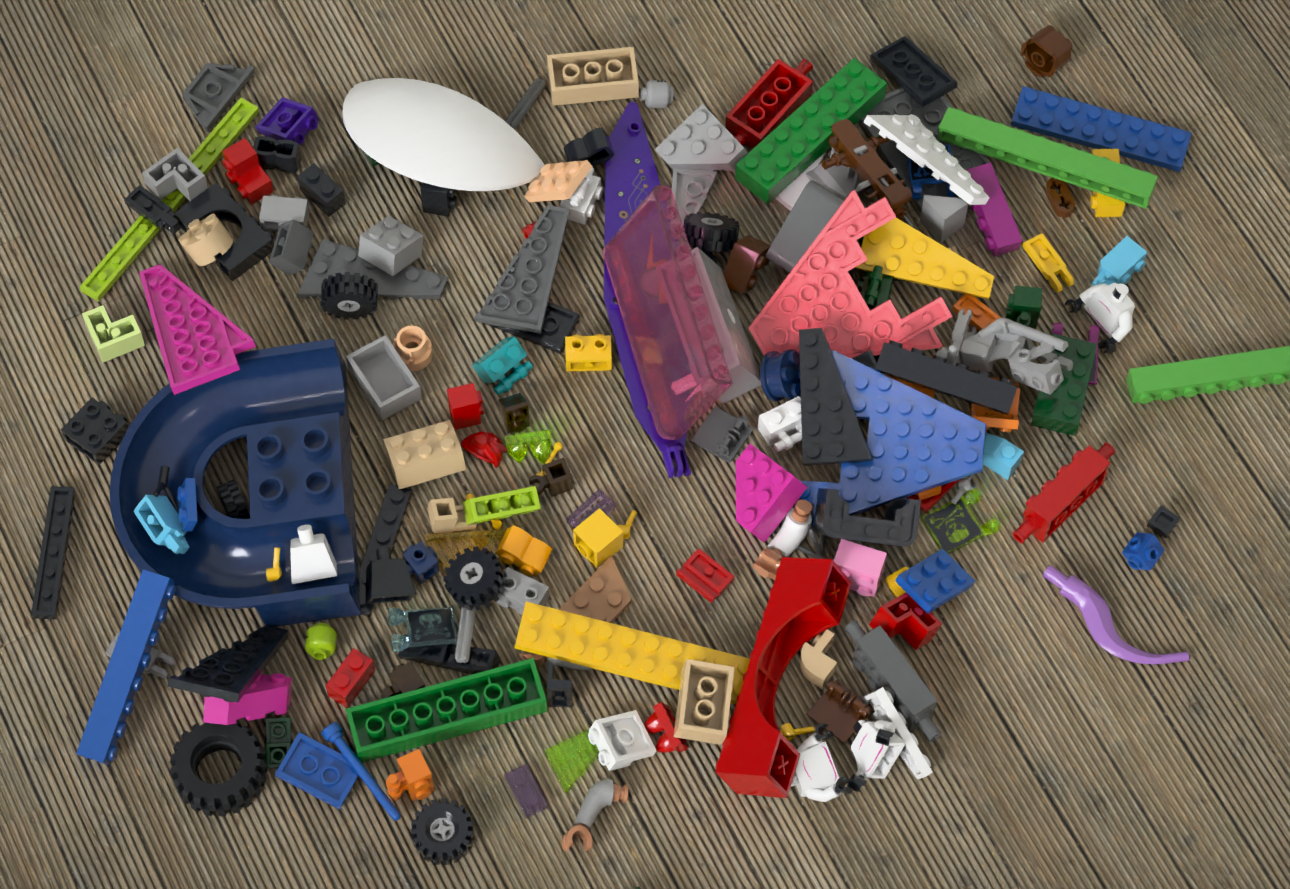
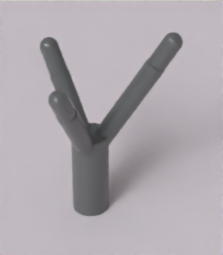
M812 528L809 529L817 554L801 545L796 549L813 558L827 559L824 554L825 536L820 535L819 546L814 530Z

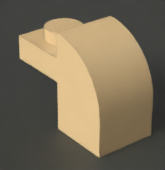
M453 498L430 500L427 510L432 531L435 534L451 536L453 531L476 528L477 523L466 524L463 506H455Z
M826 629L823 635L818 634L812 645L807 642L804 643L800 658V668L805 678L822 690L836 672L837 662L825 655L833 645L835 636L828 629Z

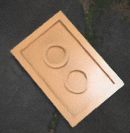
M588 160L546 164L540 170L541 175L529 185V190L524 197L528 202L570 199L593 166Z

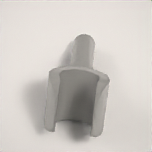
M972 477L959 480V490L951 500L953 504H956L965 492L973 491L977 488L976 483L970 484Z

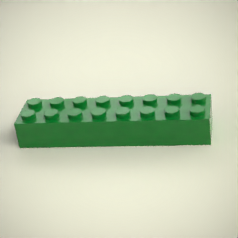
M853 58L736 164L735 179L768 205L831 147L829 138L834 135L831 131L834 123L848 119L855 125L885 98L887 82L856 58Z
M534 658L345 710L357 756L363 763L547 712V700Z

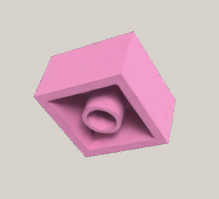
M841 539L834 562L852 582L850 589L862 596H876L884 572L887 553Z

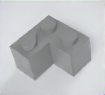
M178 147L142 172L147 189L160 200L178 189L191 201L208 189L205 175Z

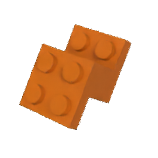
M990 377V378L995 379V380H998V381L1000 380V378H997V377ZM1008 379L1013 381V386H1016L1017 390L1007 415L970 403L969 416L985 423L987 426L986 430L989 427H996L1002 432H1012V429L1018 430L1019 382Z

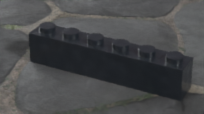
M891 340L889 344L884 342L875 368L876 371L1005 415L1009 413L1017 387L1013 386V381L1001 377L998 381L990 378L991 374L985 371L978 370L975 373L969 371V366L956 363L954 366L946 363L947 359L934 355L933 358L924 356L925 352L912 348L909 351L903 349V344Z

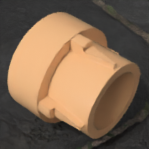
M413 324L402 328L398 332L397 337L394 338L393 347L408 369L413 372L427 367L432 360L433 352L431 341L425 335V332L421 328L413 326Z

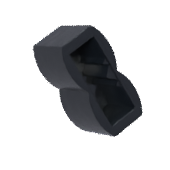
M602 128L591 130L583 138L572 140L563 148L568 162L588 160L593 167L607 162L615 155L609 137Z
M266 136L255 138L253 149L257 153L259 165L262 169L277 168L287 173L298 172L301 162L298 143L292 140L277 141Z

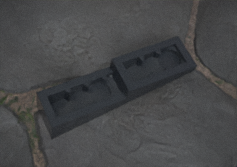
M406 634L398 654L401 659L471 675L498 668L501 660L496 650L470 647L469 661L467 663H458L455 659L456 645L451 643H430L412 646V636Z

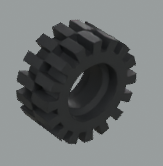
M235 480L216 487L228 517L250 519L249 511Z

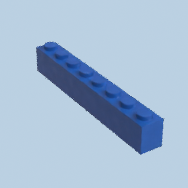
M142 570L79 744L77 755L106 765H110L111 761L115 760L118 753V747H116L118 740L123 737L126 731L125 721L127 715L132 713L135 705L133 698L143 683L142 673L151 661L150 651L152 645H156L159 639L158 629L160 623H163L167 616L168 610L166 606L169 599L171 600L175 594V582L169 577Z

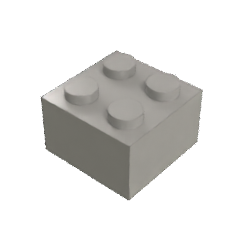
M388 215L360 235L358 256L394 276L421 257L423 234Z

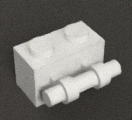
M593 167L571 198L562 200L560 203V207L570 209L568 220L584 225L588 217L592 218L596 199L600 200L603 193L601 178L592 175L594 172Z
M799 396L759 415L758 429L769 446L774 445L777 452L783 449L789 450L793 448L794 444L802 441L801 398Z

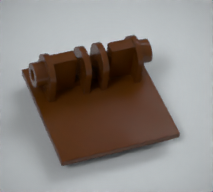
M836 679L835 682L832 680L828 684V690L806 715L818 724H828V727L825 729L832 731L833 735L845 744L855 732L853 729L855 723L865 720L874 709L871 705L864 704L858 695Z

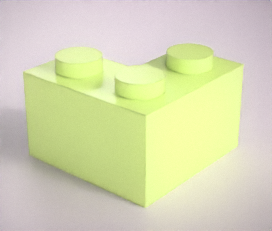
M103 305L82 313L85 325L102 363L145 346L142 333L133 315L111 323Z

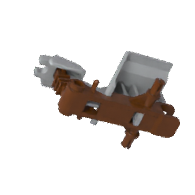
M844 119L834 123L831 127L834 135L829 138V144L833 147L830 158L823 160L815 169L807 172L806 176L810 181L822 182L845 197L853 190H855L857 195L865 191L870 192L871 194L867 198L876 197L877 201L885 197L896 218L913 227V224L905 216L906 209L903 207V204L908 203L912 198L911 190L907 186L904 187L902 185L904 184L903 179L899 181L896 178L898 177L896 168L890 169L876 153L879 145L888 142L889 139L879 135L877 137L872 136L868 141H865L850 120Z

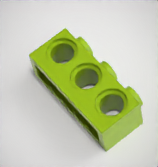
M536 486L471 498L462 502L467 525L532 513L541 509Z

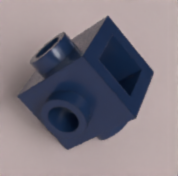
M422 541L416 545L409 546L402 554L410 576L413 575L420 585L440 571L436 553L430 546L426 547Z

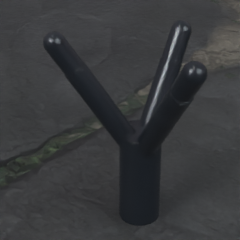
M161 466L158 487L153 495L158 497L161 490H164L179 515L177 503L168 487L170 468L168 466Z

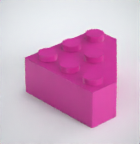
M750 443L736 460V521L765 543L807 489V486Z
M261 673L239 702H226L216 697H205L203 722L231 725L236 724V720L243 717L250 721L265 718V714L275 711L276 715L285 714L291 705L292 678L280 673L272 675Z

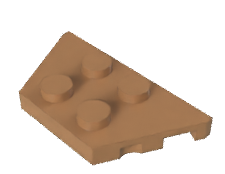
M610 556L558 610L613 623L631 604V597L614 559Z

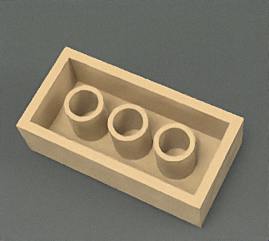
M634 47L547 55L552 106L639 97Z

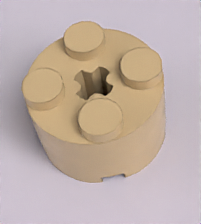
M211 214L201 221L199 219L193 220L188 225L189 230L178 239L198 266L212 263L216 260L215 255L219 252L223 255L233 243L231 235L215 214Z

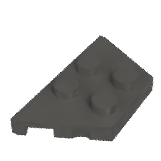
M207 63L183 92L184 101L206 132L211 129L255 73L253 66H247V69L235 68L234 65Z

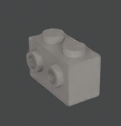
M278 195L263 196L259 216L261 228L268 231H278L281 224L293 219L307 228L310 212L308 199L300 197L286 198Z
M509 567L506 568L507 577L505 578L507 586L502 585L505 592L503 595L500 593L497 595L499 597L497 601L499 605L505 608L511 607L522 615L526 601L542 606L546 604L550 597L549 586Z

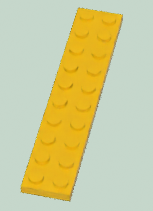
M527 601L524 605L514 646L515 649L679 690L681 671L686 659L734 667L730 703L735 705L743 684V676L747 671L750 658Z

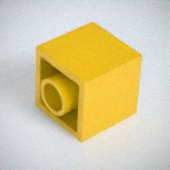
M599 508L573 529L574 545L585 558L598 568L610 556L612 557L623 548V531Z

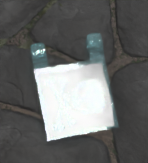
M452 607L408 611L398 608H390L388 610L389 625L395 626L404 621L406 622L407 637L401 634L391 636V647L394 652H400L408 647L457 643Z

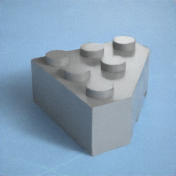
M703 104L654 149L672 169L682 168L706 171H735L736 164L748 154V151Z

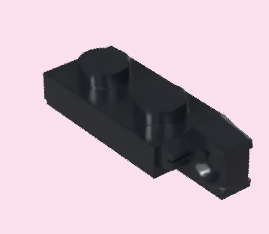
M141 185L124 199L126 205L160 229L165 227L173 234L181 229L178 224L179 221L174 218L176 216L172 212L171 207Z

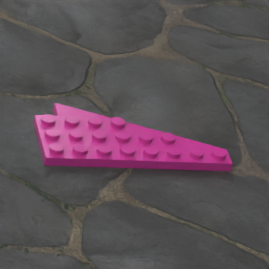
M161 264L139 272L167 376L174 395L240 370L236 354L256 347L253 339Z

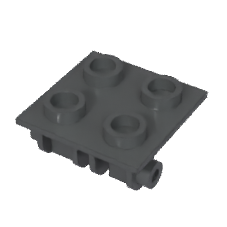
M714 406L690 441L730 464L754 428L748 425L747 417L741 415L735 418Z

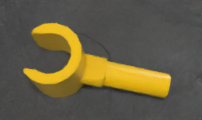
M635 510L631 511L626 525L618 524V527L623 531V539H629L632 522L637 514Z
M279 547L274 548L273 568L266 569L268 581H277L282 575L281 568L279 567Z
M786 723L780 727V732L788 741L797 735L815 732L814 726L793 729L790 723Z

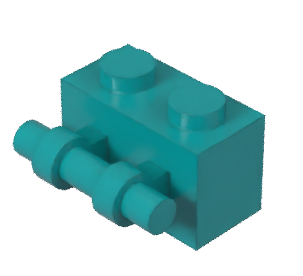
M515 337L504 338L471 365L484 383H494L495 381L499 383L493 388L497 395L502 394L504 391L508 392L513 388V384L516 381L524 379L533 368L529 361L520 365L519 362L527 356V353ZM512 368L514 372L506 378L504 374Z

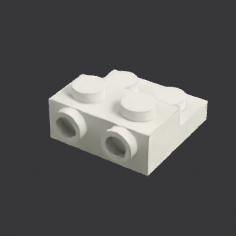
M636 710L595 720L589 729V741L593 745L596 744L599 750V761L602 765H606L609 771L630 766L633 761L651 757L657 751Z

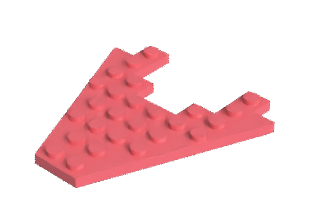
M855 190L849 193L748 327L764 356L770 351L782 353L787 349H794L800 354L799 330L814 328L823 329L831 350H835L849 358H854L869 350L872 351L873 356L880 355L884 342L889 344L890 340L903 344L902 348L909 351L912 348L928 350L943 347L933 327L953 316L941 296L900 318L890 299L869 310L848 273L849 270L867 261L857 239L896 218L885 197L865 208Z

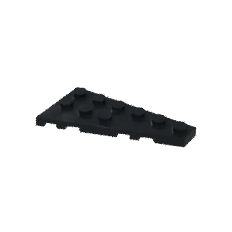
M823 329L799 330L803 465L814 466L873 461Z
M265 625L248 634L247 640L243 642L237 640L232 643V648L228 650L222 648L200 660L199 666L185 668L182 670V675L178 677L172 675L168 678L167 687L198 693L203 697L220 698L226 702H239L288 639V630Z

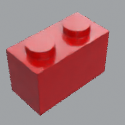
M474 383L447 389L449 412L454 430L481 424V415H484L481 391H476Z
M353 648L325 685L328 697L349 708L375 673L373 659Z

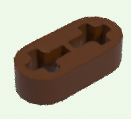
M1055 178L1049 179L1046 184L1045 194L1054 212L1062 218L1070 217L1074 212L1075 201L1066 183ZM1052 186H1054L1056 189H1059V194L1055 189H1052ZM1063 202L1064 206H1069L1068 209L1061 207V203Z

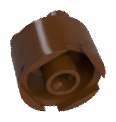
M1048 25L1023 43L1021 55H1025L1027 60L1025 65L1033 74L1038 77L1048 76L1049 78L1070 61L1073 45L1069 39L1064 38L1053 26Z

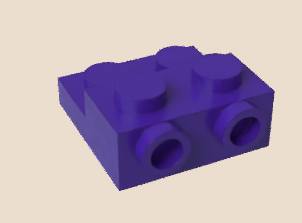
M282 97L255 128L258 133L274 138L277 141L292 140L301 145L304 142L305 135L310 130L316 129L319 118L313 107Z

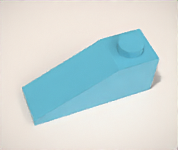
M986 432L983 465L1009 480L1020 466L1024 451L1006 439Z

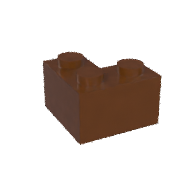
M749 235L735 242L723 272L728 288L742 294L753 290L758 280L755 277L757 271L763 266H767L770 262L766 258V254L771 245Z

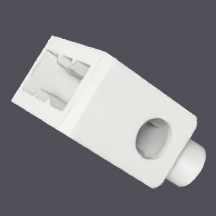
M311 525L298 527L299 538L292 539L290 547L292 584L337 576V563L325 535H313Z

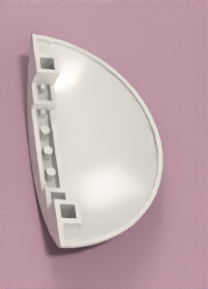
M382 78L356 84L349 91L343 103V122L354 142L380 164L411 179L456 190L495 191L524 185L541 175L540 170L544 163L531 146L509 124L482 104L452 89L421 80Z

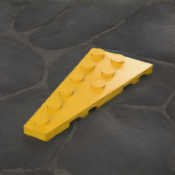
M894 218L864 235L861 249L867 261L858 265L857 270L873 272L874 266L879 265L883 268L882 275L989 300L994 279L993 275L898 218Z

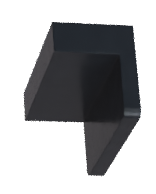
M548 662V707L572 708V680H554L553 662Z

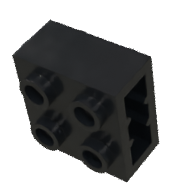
M92 397L66 423L61 432L66 442L100 465L122 442L128 430V421L122 414L113 413L105 402H98Z

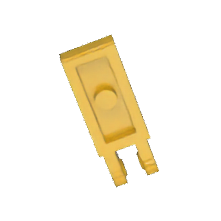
M1043 233L1023 242V249L1046 280H1049L1050 286L1055 292L1063 290L1060 281L1056 277L1058 274L1061 275L1062 280L1068 287L1074 285V279L1067 270L1066 264Z

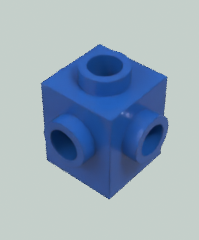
M1137 532L1129 540L1122 554L1127 559V563L1131 568L1150 571L1165 549L1154 534Z

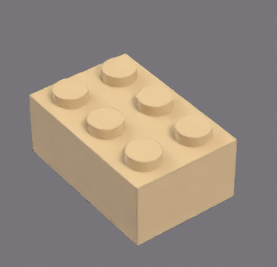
M451 420L383 439L387 458L399 490L466 470L463 451Z
M686 659L681 671L674 737L722 745L723 740L727 736L734 667Z

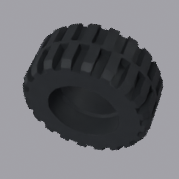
M239 721L231 725L205 723L200 726L198 723L192 725L191 732L185 731L181 735L182 742L178 741L173 747L175 754H172L170 758L172 766L170 768L171 776L182 800L186 804L190 803L191 809L197 812L202 809L204 815L212 816L213 812H217L218 817L226 816L228 811H232L235 814L240 812L239 807L242 805L247 808L252 804V797L258 798L261 793L260 786H264L266 782L267 763L258 737L253 735L249 727H242ZM226 750L240 756L242 764L239 771L226 782L210 784L203 782L197 777L196 770L199 763L212 752Z

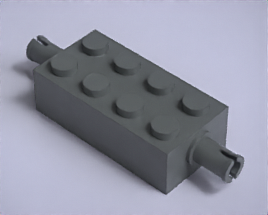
M857 620L850 622L844 630L856 643L853 664L859 672L863 671L872 690L875 691L883 687L885 691L891 694L894 700L893 705L897 712L904 716L906 720L905 726L910 733L920 728L929 742L935 741L942 733L931 720L934 716L937 699L881 626L866 634Z

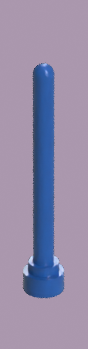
M334 722L327 726L321 733L327 742L330 741L332 744L335 743L390 817L395 821L401 818L400 812L343 739V729L340 725Z

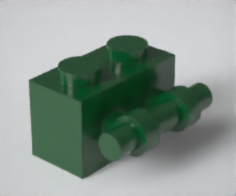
M879 265L874 266L873 272L866 271L865 279H860L858 290L869 310L887 301L891 291L893 277L882 275L883 268Z
M1015 286L1013 294H1009L1005 318L1036 329L1042 305V288Z

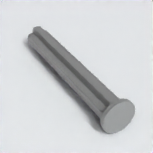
M474 606L473 610H467L466 607L461 609L455 659L458 663H467L469 661L476 611Z

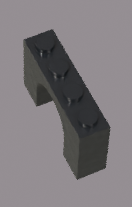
M217 183L174 213L175 219L179 221V227L185 233L189 230L188 225L193 220L199 219L201 221L211 214H215L220 221L232 222L241 228L242 231L239 238L231 245L228 251L223 255L221 253L216 255L218 267L232 282L272 253L274 238L268 230L264 231L254 216H249L244 206L240 202H235L230 192L225 187L221 188Z

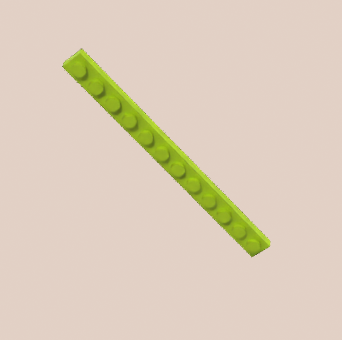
M241 97L190 156L189 160L206 176L223 156L222 151L230 147L257 116L259 107ZM176 189L161 201L171 207L172 212L175 213L186 200V197ZM140 215L81 284V292L99 302L158 233L160 228L154 226Z

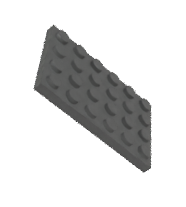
M902 88L886 94L885 98L859 121L869 137L879 136L880 129L874 125L869 127L864 123L867 115L912 114L921 120V123L933 133L938 142L943 145H950L951 156L958 160L959 165L964 170L990 163L983 154L938 140L939 125L947 108L951 107L944 95L922 107ZM889 139L888 142L879 145L877 149L891 169L896 168L898 172L897 179L899 181L903 179L904 184L902 185L904 187L907 186L911 190L907 156L896 148L897 143ZM946 183L921 184V199H912V201L921 212L924 195L947 197Z

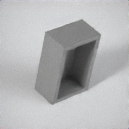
M386 335L346 356L349 372L382 421L422 399L420 385Z

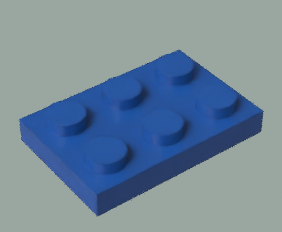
M944 549L902 572L895 580L927 614L971 588L975 583V580Z
M300 732L275 773L276 777L339 810L359 777L343 754Z

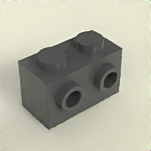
M294 219L281 224L269 263L289 276L302 271L307 264L306 259L308 251L312 246L314 232Z

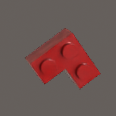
M246 138L222 151L224 156L222 163L227 170L225 176L230 184L234 183L238 187L237 191L243 200L247 199L253 205L263 199V196H268L274 192L271 179L259 165L257 153Z
M907 593L882 605L869 624L873 630L881 626L889 638L900 633L915 650L928 644L942 625L931 612L927 614Z

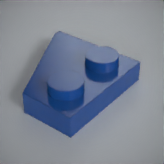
M185 478L182 486L178 488V495L176 497L179 522H181L183 531H193L197 523L195 478Z

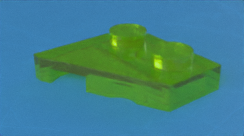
M589 730L545 750V755L565 793L571 790L574 782L579 776L583 775L587 766L599 755L596 744L593 745L589 741Z

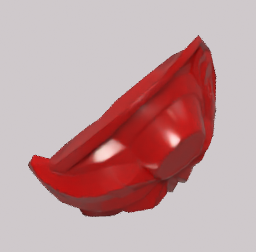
M476 432L461 442V447L470 454L493 464L495 468H498L501 462L502 452L507 453L506 447L494 433Z

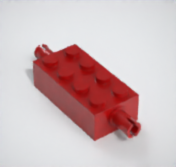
M777 59L726 115L725 128L742 146L746 144L752 149L755 148L812 96L813 81L806 77L813 69L810 61L805 65L807 59H803L794 69Z
M1105 442L1097 451L1090 445L1083 451L1081 449L1078 450L1073 456L1072 462L1068 466L1064 464L1058 470L1057 477L1053 481L1051 479L1046 481L1041 488L1042 491L1037 496L1033 494L1025 504L1027 508L1023 513V522L1012 532L1014 539L1023 544L1033 534L1044 543L1104 484L1110 466L1108 459L1116 452L1114 447Z

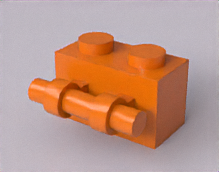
M420 749L397 758L399 772L390 774L386 779L388 796L393 800H399L403 791L407 790L412 801L416 799L423 800L429 797L431 792H434L433 779Z

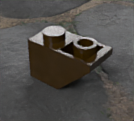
M521 393L498 400L499 411L508 433L521 432L530 427L528 403Z

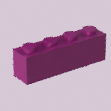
M991 162L966 169L970 173L971 178L982 186L983 191L990 197L986 205H970L971 209L977 214L979 229L983 230L985 234L987 249L992 251L994 257L1018 250L1023 240Z

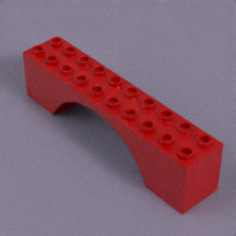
M782 557L780 565L776 570V578L770 590L769 601L763 612V620L756 635L757 639L754 649L750 654L747 671L743 676V684L736 699L734 713L730 718L727 736L723 740L720 758L716 763L715 773L736 794L788 798L800 753L782 735L778 728L775 716L776 693L786 667L795 654L803 647L804 643L809 642L826 629L840 624L852 582L832 559Z

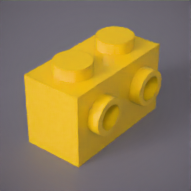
M572 335L571 337H565L566 372L612 370L611 335Z

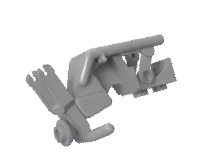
M964 309L958 313V318L952 332L953 344L949 348H941L935 354L947 359L946 363L955 366L956 363H961L969 366L970 370L985 372L992 370L994 361L1009 359L1010 370L1015 382L1017 381L1050 395L1064 380L1061 368L1071 371L1073 368L1072 360L1062 356L1057 357V354L1052 353L1054 349L1064 352L1069 346L1067 341L1007 318L995 320L978 333L976 327H973L972 332H970L968 326L972 318L970 309H968L966 315ZM1031 340L1041 343L1040 346L1032 345ZM1037 358L1045 363L1037 364L1031 362V360Z

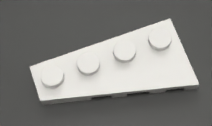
M882 687L863 696L861 699L864 704L870 703L875 712L872 715L876 721L884 720L895 724V733L906 743L900 752V756L916 779L924 778L933 773L928 757L922 754L918 748L917 738L905 726L906 720L904 716L895 709L891 694Z

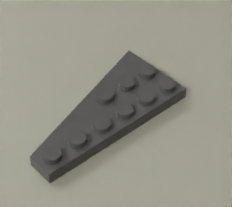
M547 205L534 225L533 231L523 242L520 251L513 257L498 280L492 294L487 297L484 306L474 317L475 322L541 334L570 209Z
M322 239L298 292V298L318 296L321 299V284L325 278L328 279L329 275L335 276V273L344 275L345 272H350L352 275L354 273H360V276L367 275L368 279L372 278L375 280L374 283L378 284V297H390V299L412 297L413 299L441 300L449 280L448 276L408 265L392 276L359 257L358 249Z

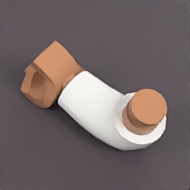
M802 499L798 500L795 507L791 508L787 513L780 530L767 548L761 551L752 566L753 569L758 571L757 574L764 578L769 577L775 580L776 570L780 565L782 557H788L804 540L810 529L812 521L810 513L813 508L810 502Z

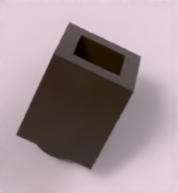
M564 457L542 465L543 476L533 475L529 478L530 485L534 483L540 484L539 487H536L538 495L542 494L546 488H548L551 497L573 489V476Z
M408 662L405 665L400 664L389 673L392 686L382 689L380 693L382 694V699L424 688L426 685L412 663Z

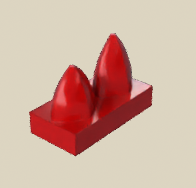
M662 702L653 706L655 712L648 717L644 726L648 733L665 731L656 744V750L663 753L675 750L682 753L687 750L689 746L686 740L674 737L676 719L670 707Z

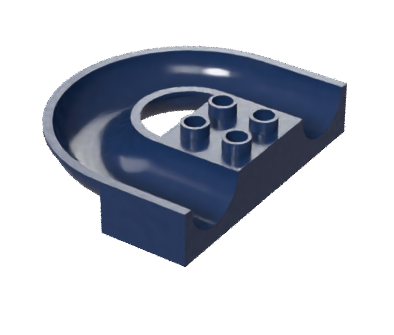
M335 339L241 352L236 354L240 370L175 395L169 383L150 399L125 433L113 464L110 480V505L115 530L122 546L141 572L146 570L169 577L175 582L176 590L174 596L195 604L227 609L255 607L264 623L272 627L361 615L346 364ZM247 436L250 519H236L221 514L210 505L205 496L203 480L207 465L215 453L230 442ZM161 466H168L170 468L168 487L175 501L178 495V488L182 486L185 478H195L197 523L193 531H187L184 535L189 545V549L185 554H176L167 546L158 545L153 542L133 512L146 494L153 495L158 487ZM161 490L159 496H167L164 490ZM311 525L313 535H325L337 563V576L292 584L290 547L291 540L299 538L298 527ZM279 547V567L281 568L282 575L277 581H268L266 569L273 568L274 548Z

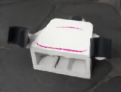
M1121 283L1093 285L1079 295L1080 298L1069 299L1065 302V306L1072 303L1075 305L1074 309L1069 313L1080 311L1082 304L1085 303L1084 308L1105 334L1111 338L1110 340H1101L1098 344V348L1101 349L1108 345V348L1104 351L1106 354L1115 352V343L1117 341L1120 342L1133 327L1132 314L1135 305L1127 296L1129 292L1128 287Z
M860 720L855 723L853 729L858 735L851 745V750L856 758L858 770L856 775L851 776V782L848 783L847 787L859 793L861 786L866 784L867 778L885 779L906 744L895 733L896 726L893 722L884 720L866 722L865 720Z
M825 723L819 724L816 727V733H813L798 747L797 751L800 753V758L791 787L797 786L801 797H808L820 802L834 799L840 796L841 792L848 795L853 791L850 787L844 788L845 784L850 783L851 780L846 777L839 778L826 741L822 742L823 738L830 739L833 736L832 731H828L825 735L823 734V730L828 727V724Z

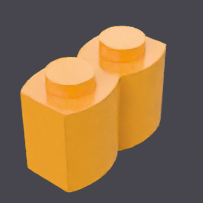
M513 525L506 530L495 553L500 556L501 561L509 565L515 564L524 575L536 576L542 572L552 548L543 541L532 537L523 529Z

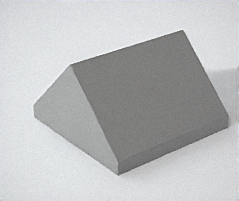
M924 195L920 223L941 243L964 227L968 203L962 198Z

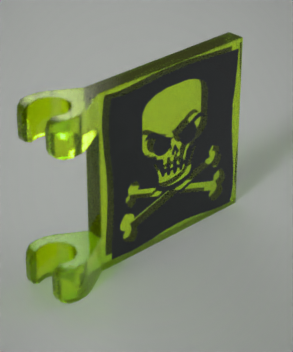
M977 488L970 490L962 496L956 504L950 502L922 516L923 522L940 550L944 549L950 554L984 536L998 532L999 523L995 518L981 526L968 506L980 501L981 493Z

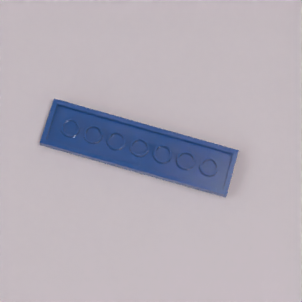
M1024 86L1022 87L1011 121V126L1094 149H1119L1120 156L1178 172L1181 171L1192 134L1189 131Z

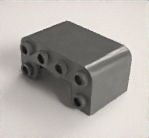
M814 180L808 182L771 244L766 258L790 272L846 197L822 182Z

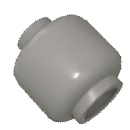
M649 80L645 87L641 88V100H645L648 108H667L669 103L673 101V87L669 86V83L665 80Z

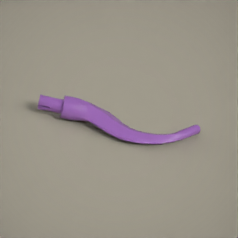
M1049 565L1042 577L1060 588L1059 594L1079 607L1090 634L1100 647L1110 654L1140 664H1166L1189 661L1188 652L1152 654L1127 644L1115 630L1107 603L1095 590L1073 574L1069 578L1052 565Z

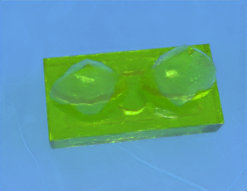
M550 429L504 436L505 447H507L511 457L518 463L524 459L528 443H530L531 450L536 459L542 464L546 462L550 453V440L552 439Z

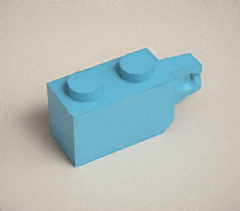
M1126 236L1100 260V266L1097 271L1098 276L1092 282V286L1103 283L1107 285L1113 283L1126 285L1130 281L1131 275L1135 271L1140 272L1146 265L1147 251Z
M146 494L133 512L153 542L158 545L167 546L176 554H185L189 549V545L184 537L187 531L182 530L179 515L167 496L155 497L154 495Z

